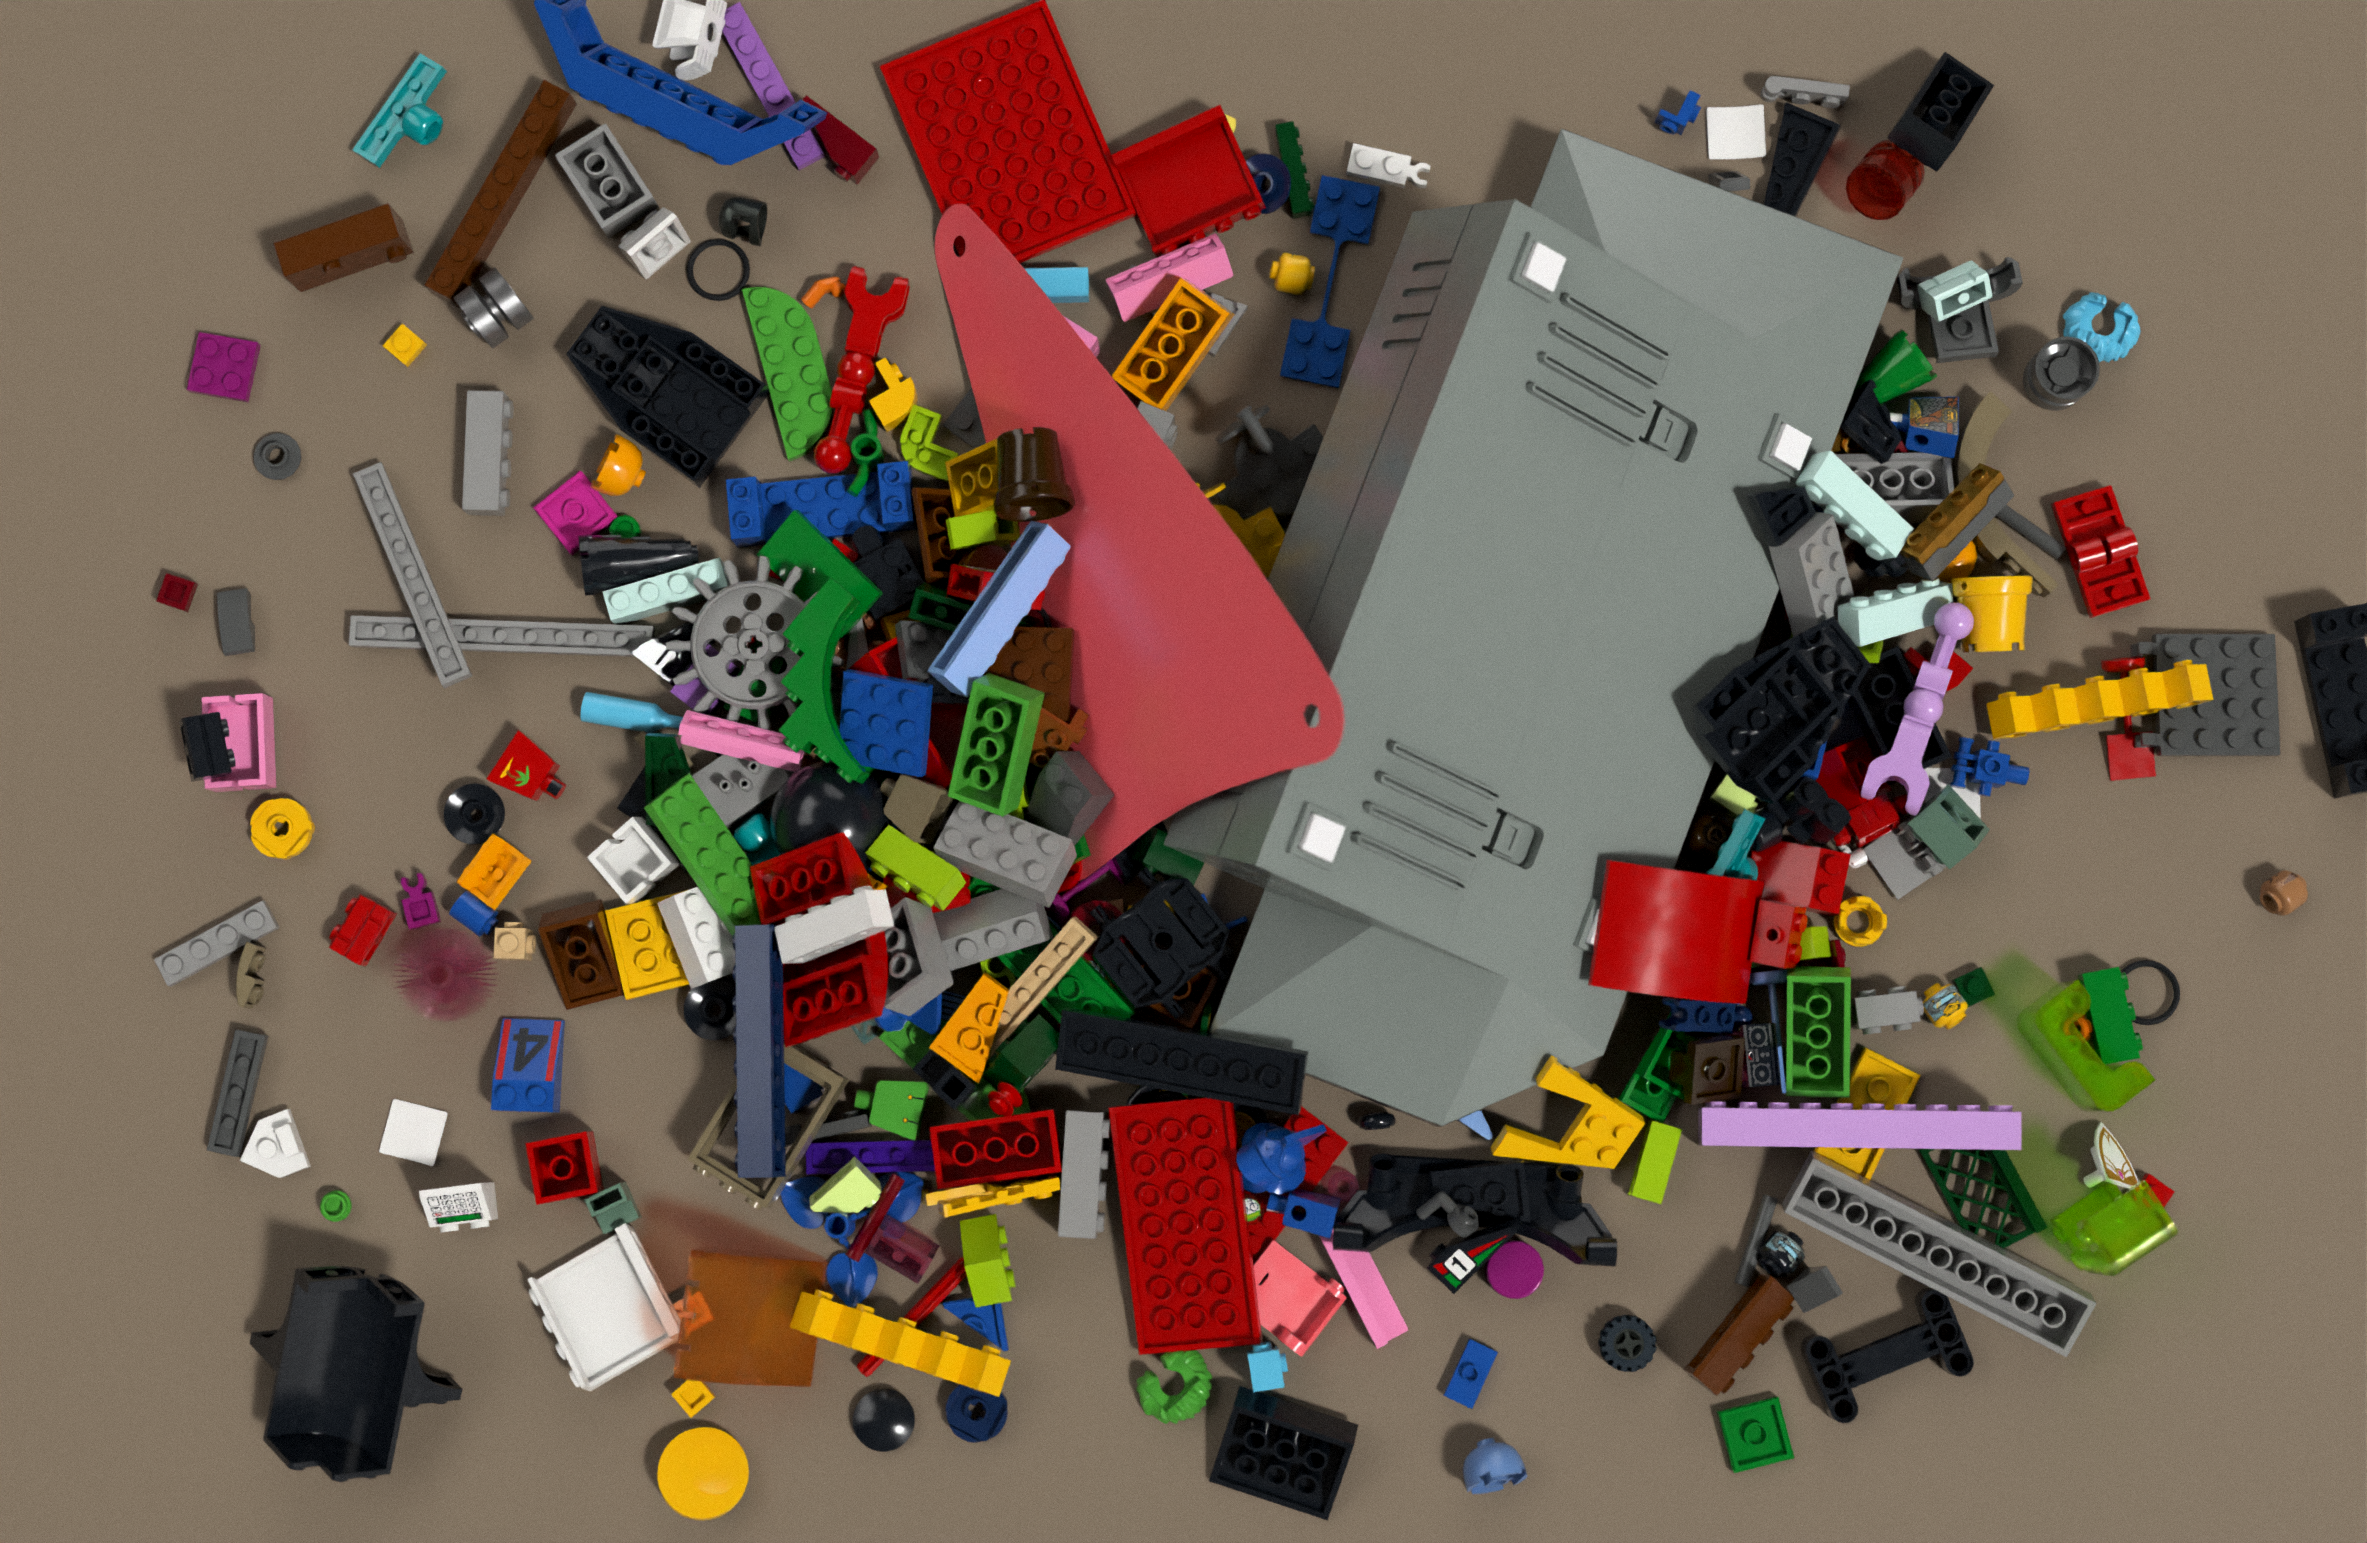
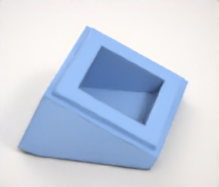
M1478 1110L1457 1120L1483 1139L1490 1140L1493 1138V1134L1482 1111Z

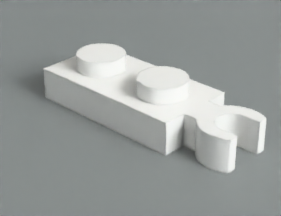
M1353 143L1346 175L1404 188L1406 180H1409L1418 188H1426L1427 181L1419 179L1417 174L1419 172L1429 173L1431 166L1427 163H1418L1415 166L1410 165L1412 156Z

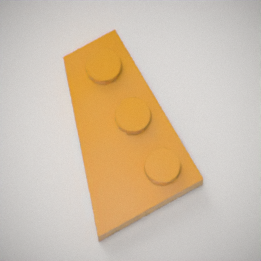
M984 972L929 1048L979 1084L1010 990Z

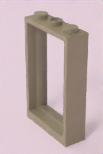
M785 1043L784 1063L826 1088L785 1156L786 1176L773 1177L764 1190L746 1178H738V1173L709 1156V1153L737 1109L734 1104L737 1078L687 1159L695 1164L693 1169L708 1178L712 1174L721 1180L719 1185L733 1194L736 1191L747 1196L745 1202L758 1210H761L762 1207L772 1208L849 1081L848 1078L798 1047H785Z

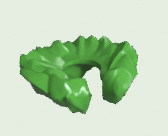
M1196 1350L1166 1352L1160 1356L1164 1368L1176 1371L1183 1376V1390L1177 1395H1167L1161 1390L1157 1375L1153 1371H1145L1144 1376L1139 1377L1136 1381L1138 1384L1136 1391L1140 1395V1405L1146 1415H1153L1165 1424L1168 1422L1177 1424L1178 1421L1194 1418L1195 1414L1201 1412V1408L1207 1405L1206 1399L1210 1397L1209 1390H1212L1210 1382L1212 1375L1207 1369V1364L1204 1363L1205 1359Z

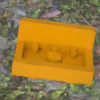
M491 834L470 864L463 870L457 883L474 894L486 905L496 910L532 860L496 834Z

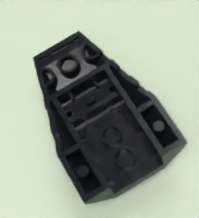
M1831 617L1733 668L1693 706L1697 738L1736 786L1773 804L1814 764L1820 747L1828 740L1831 728L1835 721L1840 719L1845 710L1846 702L1854 695L1871 664L1837 621Z

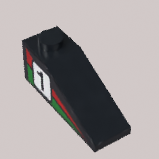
M1514 1219L1476 1231L1468 1237L1460 1236L1453 1238L1446 1246L1441 1242L1429 1254L1432 1260L1427 1269L1455 1294L1518 1231L1521 1222L1518 1219Z

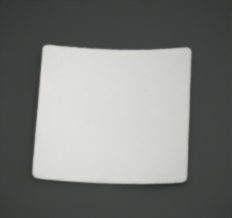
M1762 104L1707 108L1709 159H1745L1766 156L1764 106Z
M393 1099L379 1152L433 1166L448 1113Z

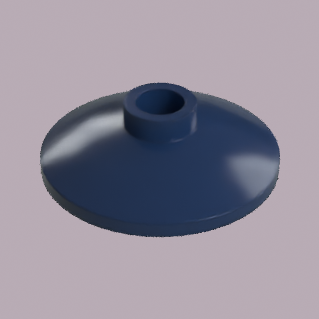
M1254 155L1248 158L1246 163L1266 206V209L1261 210V214H1269L1278 210L1286 202L1291 190L1290 172L1285 163L1274 155ZM1269 179L1271 185L1269 190H1266L1265 182Z

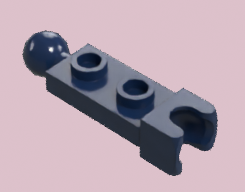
M1665 996L1662 998V1003L1671 1007V1015L1668 1019L1660 1020L1659 1026L1664 1029L1683 1032L1732 1033L1733 1027L1743 1030V1025H1750L1753 1017L1750 1009L1742 1005L1736 1006V1003L1710 1002Z

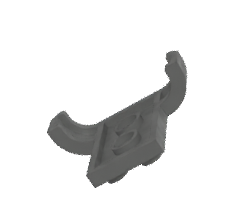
M2006 257L2000 265L1985 270L1990 279L1991 299L1940 322H1937L1931 315L1927 314L1936 363L1997 357L1999 349L1989 302L2006 298L2021 288L2023 281L2017 261L2011 257ZM1905 268L1897 279L1902 305L1909 309L1921 310L1917 286L1928 279H1933L1935 276L1913 277L1910 275L1909 269Z

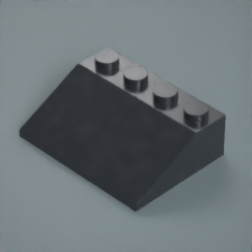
M1239 1386L1209 1482L1328 1520L1355 1444L1358 1425Z

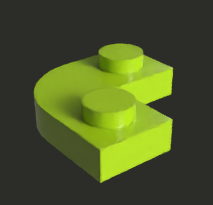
M914 404L901 434L902 454L914 470L948 483L945 462L959 456V454L932 443L943 418L942 415Z

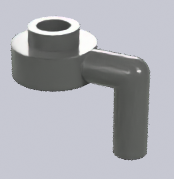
M1438 1192L1416 1210L1418 1217L1424 1220L1438 1208L1442 1207L1448 1213L1449 1225L1461 1237L1470 1236L1479 1227L1478 1215L1475 1210L1463 1204L1456 1205L1445 1192Z

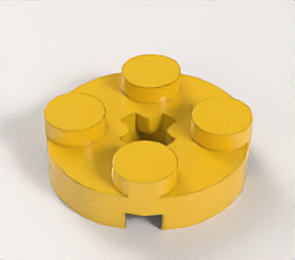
M286 798L265 801L254 811L250 822L252 826L251 839L254 846L266 856L285 860L303 852L309 845L315 830V825L308 810L297 801ZM277 822L282 824L288 823L286 835L280 834L277 836L275 834L278 830L275 826Z

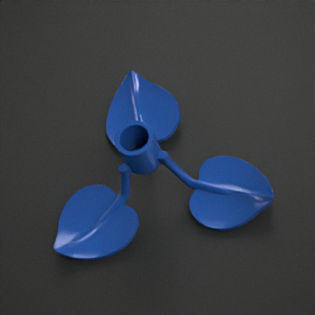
M910 1172L887 1173L878 1178L881 1191L892 1173L904 1179L905 1183L884 1218L894 1223L906 1222L917 1213L920 1207L924 1182L921 1177ZM807 1176L787 1182L781 1192V1198L791 1218L798 1225L808 1229L820 1227L825 1219L824 1227L826 1233L832 1238H839V1243L843 1244L848 1250L851 1244L848 1242L847 1237L855 1230V1220L867 1216L872 1207L852 1215L848 1213L814 1212L810 1208L809 1197L827 1181L820 1177ZM840 1253L835 1255L827 1266L826 1275L831 1289L848 1307L853 1308L857 1306V1303L860 1304L864 1301L876 1284L878 1267L875 1259L866 1253L862 1255L859 1262L847 1257L846 1253Z

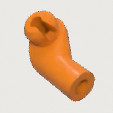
M836 276L815 281L801 300L812 309L824 294L831 293L834 297H841L845 293L846 285L841 283V279Z

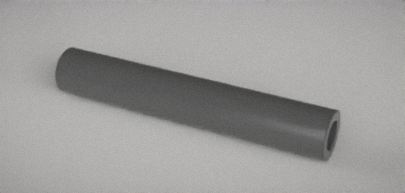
M2005 505L1996 515L2056 559L2066 549V546L2008 505Z
M1763 1194L1734 1281L1737 1284L1746 1287L1750 1286L1759 1259V1249L1764 1244L1778 1202L1777 1198Z

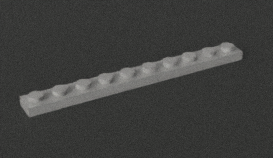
M350 616L349 646L427 650L414 618ZM449 619L462 651L636 657L630 650L654 638L655 635L654 626Z

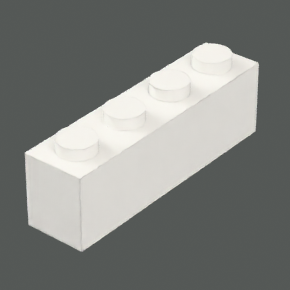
M872 886L859 887L853 890L854 895L838 896L830 900V905L814 906L808 909V914H797L785 918L786 923L774 927L782 964L805 963L894 927L886 890H872Z

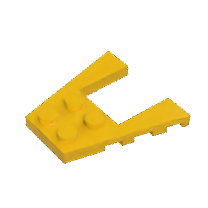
M1551 1055L1536 1077L1537 1085L1585 1102V1105L1559 1143L1505 1125L1490 1148L1494 1156L1614 1169L1645 1125L1642 1115L1614 1097L1612 1099L1603 1093L1602 1088L1594 1083L1591 1085L1582 1079L1578 1072L1570 1067H1564L1558 1062L1556 1057Z
M1049 1173L951 1187L934 1192H928V1189L922 1191L921 1201L926 1206L938 1204L939 1214L949 1217L1003 1203L1004 1205L1018 1204L1022 1202V1199L1033 1196L1034 1199L1048 1198L1053 1196V1191L1061 1190L1059 1177Z

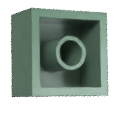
M1949 784L1923 804L1919 813L1913 816L1907 823L1911 827L1910 830L1914 837L1921 842L1924 841L1932 850L1931 853L1935 860L1942 865L1945 864L1949 870L1976 849L1990 830Z

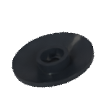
M473 783L459 787L449 796L444 807V822L448 831L457 840L467 844L486 842L491 834L497 835L505 820V807L501 797L492 788L483 784ZM479 809L482 812V817L475 821L472 818V813Z
M716 979L691 989L685 999L684 1017L687 1025L696 1035L707 1040H721L733 1034L736 1027V1013L733 1009L736 987L728 981ZM715 1004H719L722 1008L718 1016H714L711 1013V1008Z

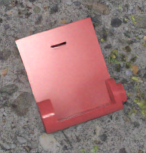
M1272 1239L1253 1264L1260 1323L1281 1342L1302 1357L1347 1299L1343 1294L1346 1288L1332 1277L1327 1282Z

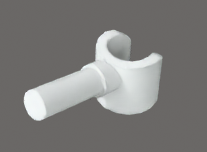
M1847 845L1837 846L1843 853L1851 854L1849 866L1853 869L1865 865L1868 861L1862 848L1851 851Z

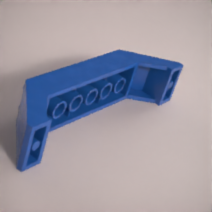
M587 0L534 1L535 8L569 88L579 92V96L586 100L597 101L606 105L605 108L613 113H622L631 117L632 121L640 126H649L658 130L659 134L667 139H676L684 143L691 151L703 152L711 156L712 160L718 164H735L804 134L826 118L827 112L799 100L781 113L762 119L604 43L586 6Z

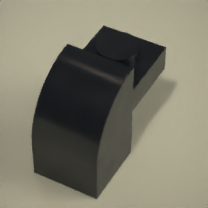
M932 1049L912 1069L956 1111L978 1088L967 1075Z

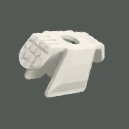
M663 0L652 45L656 49L671 48L670 58L674 61L690 59L676 67L675 73L678 79L692 80L711 72L714 58L718 54V47L726 21L724 16L727 3L724 0H707L706 6L687 0ZM711 27H713V36L711 35Z

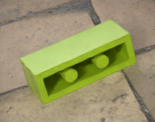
M890 825L884 829L866 851V855L872 863L870 868L882 878L888 875L894 879L893 883L899 889L906 893L911 890L917 894V899L929 908L934 905L944 911L966 884L958 868L917 842L912 841Z

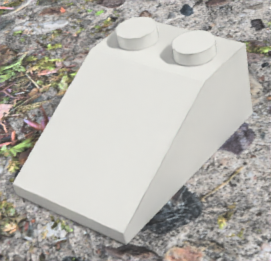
M664 207L659 211L655 210L648 214L643 221L644 224L636 231L631 230L622 237L621 244L618 245L622 254L645 280L691 242L678 217Z

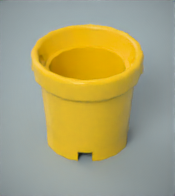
M2032 576L1966 577L1950 580L1953 586V596L1957 598V603L1968 607L1974 618L1973 629L1968 636L1962 639V652H1969V644H1974L1975 652L2012 651V643H2017L2018 651L2025 650L2027 595L2032 592Z

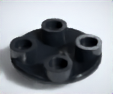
M875 1389L863 1396L855 1407L853 1413L855 1434L862 1444L872 1450L879 1452L895 1450L901 1447L913 1432L915 1424L914 1409L908 1399L901 1393L891 1389Z

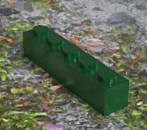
M1294 121L1275 124L1280 158L1287 166L1291 176V190L1288 198L1292 218L1311 216V209H1314L1313 198H1309L1308 191H1311L1309 180H1305L1304 174L1307 173L1306 163L1301 160L1303 155L1302 144L1298 145L1297 138H1300L1299 128L1294 126Z

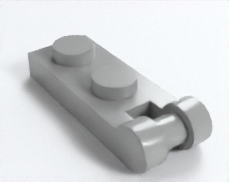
M1771 76L1766 80L1761 90V98L1768 103L1775 101L1777 98L1791 99L1793 103L1800 105L1815 102L1821 103L1826 108H1838L1843 106L1848 99L1850 85Z

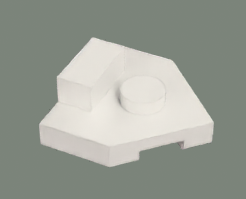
M290 1109L258 1120L240 1161L278 1178H283L311 1167Z

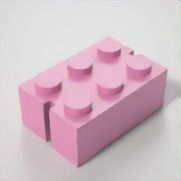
M263 693L235 695V698L231 696L202 697V715L219 712L220 718L227 720L229 737H225L226 747L233 750L236 764L235 767H231L232 772L229 775L204 780L205 789L213 792L242 791L243 788L248 790L276 788L273 698Z

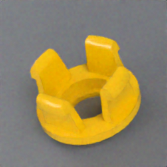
M1851 897L1841 903L1839 914L1834 916V929L1839 938L1848 945L1855 947L1867 946L1874 943L1881 936L1883 930H1886L1887 915L1883 913L1880 906L1871 897ZM1853 911H1861L1868 917V928L1862 933L1852 932L1847 926V917Z

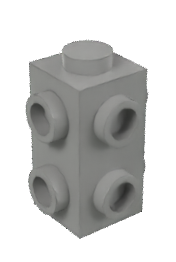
M1906 986L1887 988L1888 994L1876 995V990L1857 992L1858 998L1851 999L1853 1030L1862 1029L1863 1035L1882 1033V1026L1893 1025V1031L1912 1029V1023L1921 1022L1920 1015L1924 1013L1922 999L1917 997L1916 991L1907 992Z

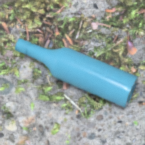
M591 692L585 693L581 706L582 722L641 732L645 731L647 733H654L659 729L667 727L679 729L683 717L666 713L655 703Z

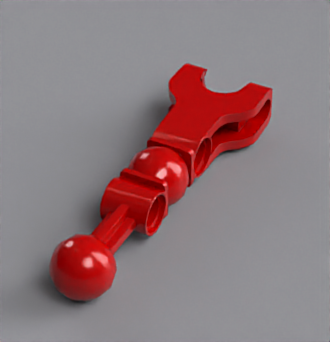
M858 266L851 268L844 292L848 306L853 312V317L844 348L846 354L842 356L837 365L838 377H836L830 399V408L836 410L829 436L817 443L813 455L815 464L826 473H839L846 469L851 461L852 452L849 444L846 442L852 416L853 413L860 415L863 410L867 394L866 386L874 377V363L886 326L898 320L906 310L910 292L908 278L896 277L887 293L872 295L866 291L867 276L865 269Z

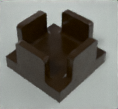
M1696 1031L1686 1033L1685 1040H1688L1687 1053L1679 1050L1671 1051L1669 1079L1682 1085L1681 1093L1684 1094V1102L1695 1105L1740 1098L1745 1038L1739 1035L1723 1036L1716 1032Z

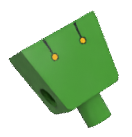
M878 1080L875 1092L858 1089L854 1107L871 1110L870 1124L916 1141L919 1137L930 1085L926 1082Z

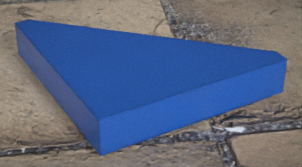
M973 1297L943 1302V1308L957 1316L1003 1351L1009 1350L1002 1303L975 1308Z

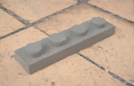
M262 900L157 957L154 961L167 986L172 987L244 948L246 941L253 943L280 927L267 902Z

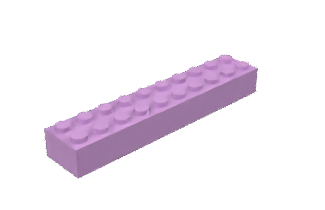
M1726 1102L1705 1103V1108H1698V1145L2022 1150L2021 1112H2012V1106L2010 1105L1989 1106V1111H1980V1105H1957V1111H1948V1105H1925V1111H1916V1104H1894V1110H1885V1104H1862V1110H1853L1852 1103L1831 1104V1109H1821V1103H1799V1109H1789V1103L1770 1102L1768 1103V1109L1758 1108V1102H1737V1108H1726Z

